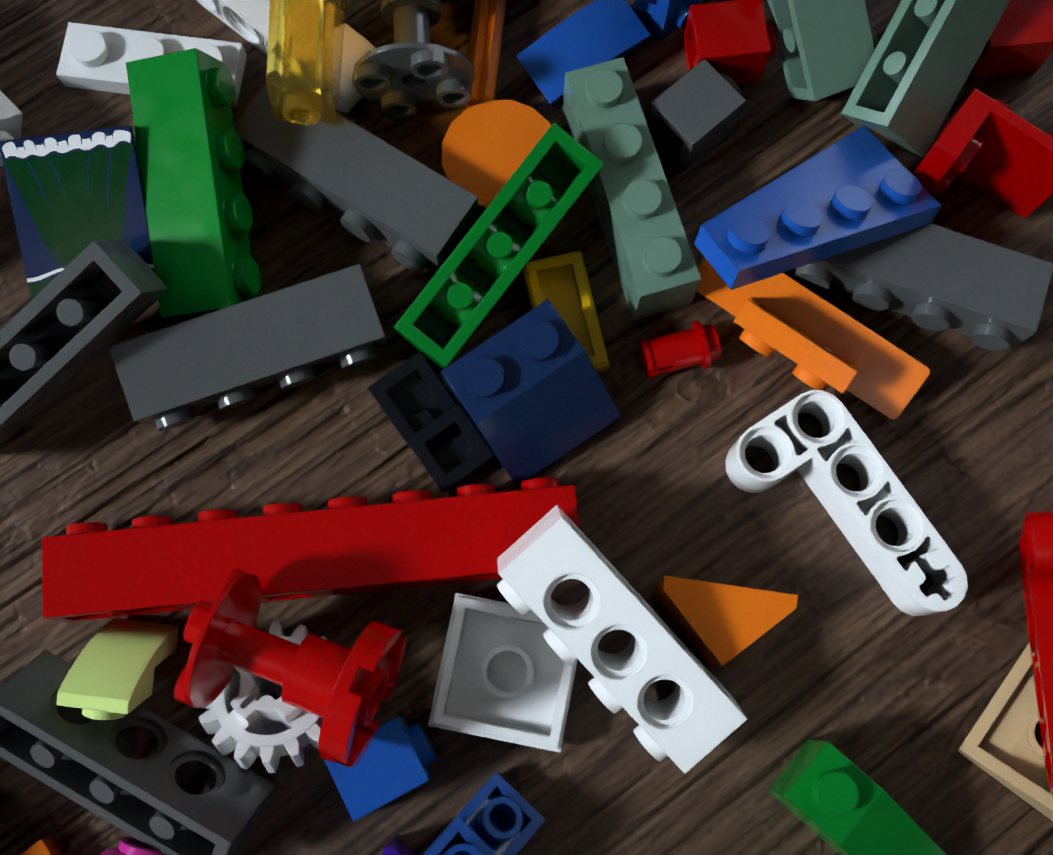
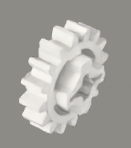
M279 621L272 622L269 629L270 634L298 645L309 635L307 627L301 624L293 631L291 637L285 636ZM234 667L235 673L225 689L210 705L205 707V709L209 710L199 717L200 723L207 734H215L212 743L218 752L225 756L235 750V760L241 768L246 770L254 763L257 756L261 757L268 773H276L280 757L289 755L297 767L304 765L302 748L311 744L318 749L323 718L286 704L282 701L281 697L275 700L268 694L273 691L276 695L281 696V685ZM240 682L239 695L232 700L235 688Z

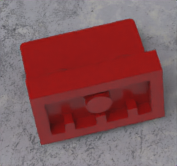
M975 88L911 174L916 176L921 185L938 199L954 178L959 176L1020 217L1027 218L1053 194V134L1043 132L1015 114L1005 102L991 98Z

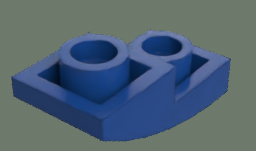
M595 0L552 28L516 57L550 105L556 107L563 101L565 72L622 57L625 59L649 41L652 36L626 0Z
M495 772L423 855H517L546 819Z

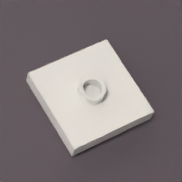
M456 593L428 726L560 753L578 659L571 665H568L554 652L543 636V633L549 628L532 610L523 616L509 603Z

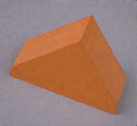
M665 575L657 582L655 593L656 597L712 669L723 667L797 609L798 595Z

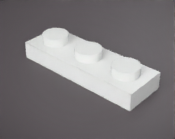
M68 22L56 75L65 87L130 95L126 62L197 48L226 64L236 89V99L231 107H237L247 54L243 44L238 42Z

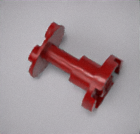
M240 569L233 570L214 602L199 601L189 615L183 637L186 642L193 645L187 665L182 670L175 685V700L194 708L207 707L225 689L235 673L234 667L281 685V699L284 703L322 717L323 722L318 742L320 758L349 768L354 767L366 752L381 723L373 718L380 707L382 699L390 701L406 647V637L401 635L403 631L373 620L362 631L352 649L313 634L306 636L301 644L298 645L255 628L262 596L259 577Z

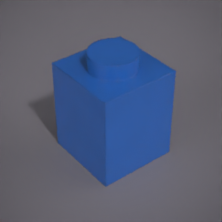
M403 716L396 717L378 727L369 747L354 767L349 768L325 759L324 761L354 822L429 781L433 775L428 764L437 760V756L421 724L418 722L409 727Z

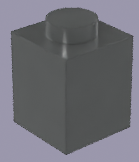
M704 59L651 102L647 125L652 139L685 172L736 129L746 100L741 96L738 85L730 76L722 72L718 73Z

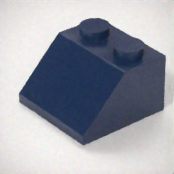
M548 299L440 371L449 390L518 489L521 487L522 481L535 478L621 419L620 413L586 351Z

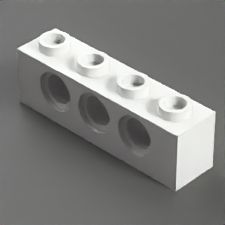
M558 505L552 508L497 558L498 574L502 577L497 587L504 598L521 615L525 616L532 610L549 629L543 633V636L554 652L568 665H571L578 659L594 676L588 683L595 695L612 713L616 714L621 708L627 711L639 724L633 730L634 734L657 761L661 762L665 757L669 756L686 774L747 720L729 691ZM576 579L587 585V592L583 599L574 605H560L551 598L554 588L564 580ZM625 630L632 634L629 645L621 652L609 654L598 649L599 641L610 631ZM665 679L676 682L673 692L667 698L660 701H651L644 698L647 688L652 683Z

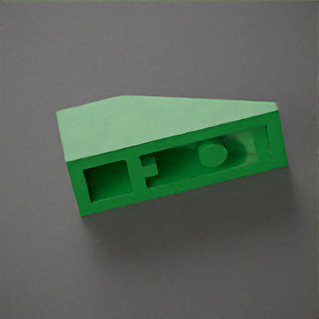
M808 739L767 790L839 855H947L877 783L828 741Z

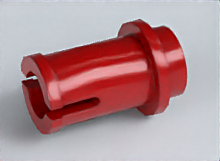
M699 320L691 323V329L649 340H639L640 356L648 379L700 365L703 370L711 368V362L720 360L722 357L720 341L714 325L711 323L702 326Z

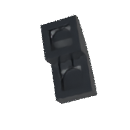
M420 352L367 387L441 492L446 491L494 457V454L461 406L454 402Z

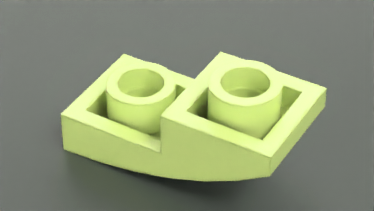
M122 618L112 619L93 636L76 658L58 690L56 705L81 708L83 716L95 720L123 718L152 695L155 667L176 652L179 626Z

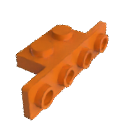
M705 257L698 266L702 280L697 292L736 317L733 322L744 328L739 339L768 358H771L777 350L797 363L792 374L815 390L826 391L829 386H832L842 394L847 390L888 418L897 419L930 375V369L925 364L785 273L731 290Z

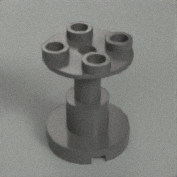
M380 0L381 17L387 25L394 28V43L367 52L355 63L352 82L358 93L374 103L381 104L382 114L392 119H408L413 117L417 110L440 106L461 107L468 104L472 99V84L475 80L472 63L460 52L438 44H432L430 40V27L437 24L441 19L442 0Z

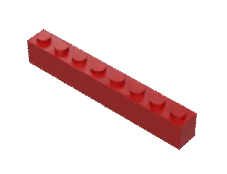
M542 477L522 481L521 490L496 493L495 485L471 484L457 488V497L431 499V492L427 490H409L393 494V503L367 505V498L339 497L328 500V509L302 512V504L277 503L264 506L263 516L238 518L236 510L216 509L199 512L197 514L198 522L173 524V518L169 516H144L132 519L131 529L108 531V524L74 523L66 526V535L42 537L43 618L70 623L193 610L201 600L213 603L223 589L227 578L235 569H240L259 577L262 588L261 603L502 579L498 574L497 558L556 505L579 528L575 485L560 486L558 478Z

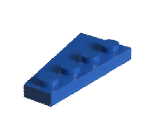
M862 126L703 223L694 245L727 286L733 290L931 224L941 204L921 185L916 176L911 174L865 126Z

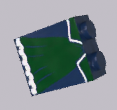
M129 125L0 141V152L30 297H35L93 241L125 240L154 271L134 126Z

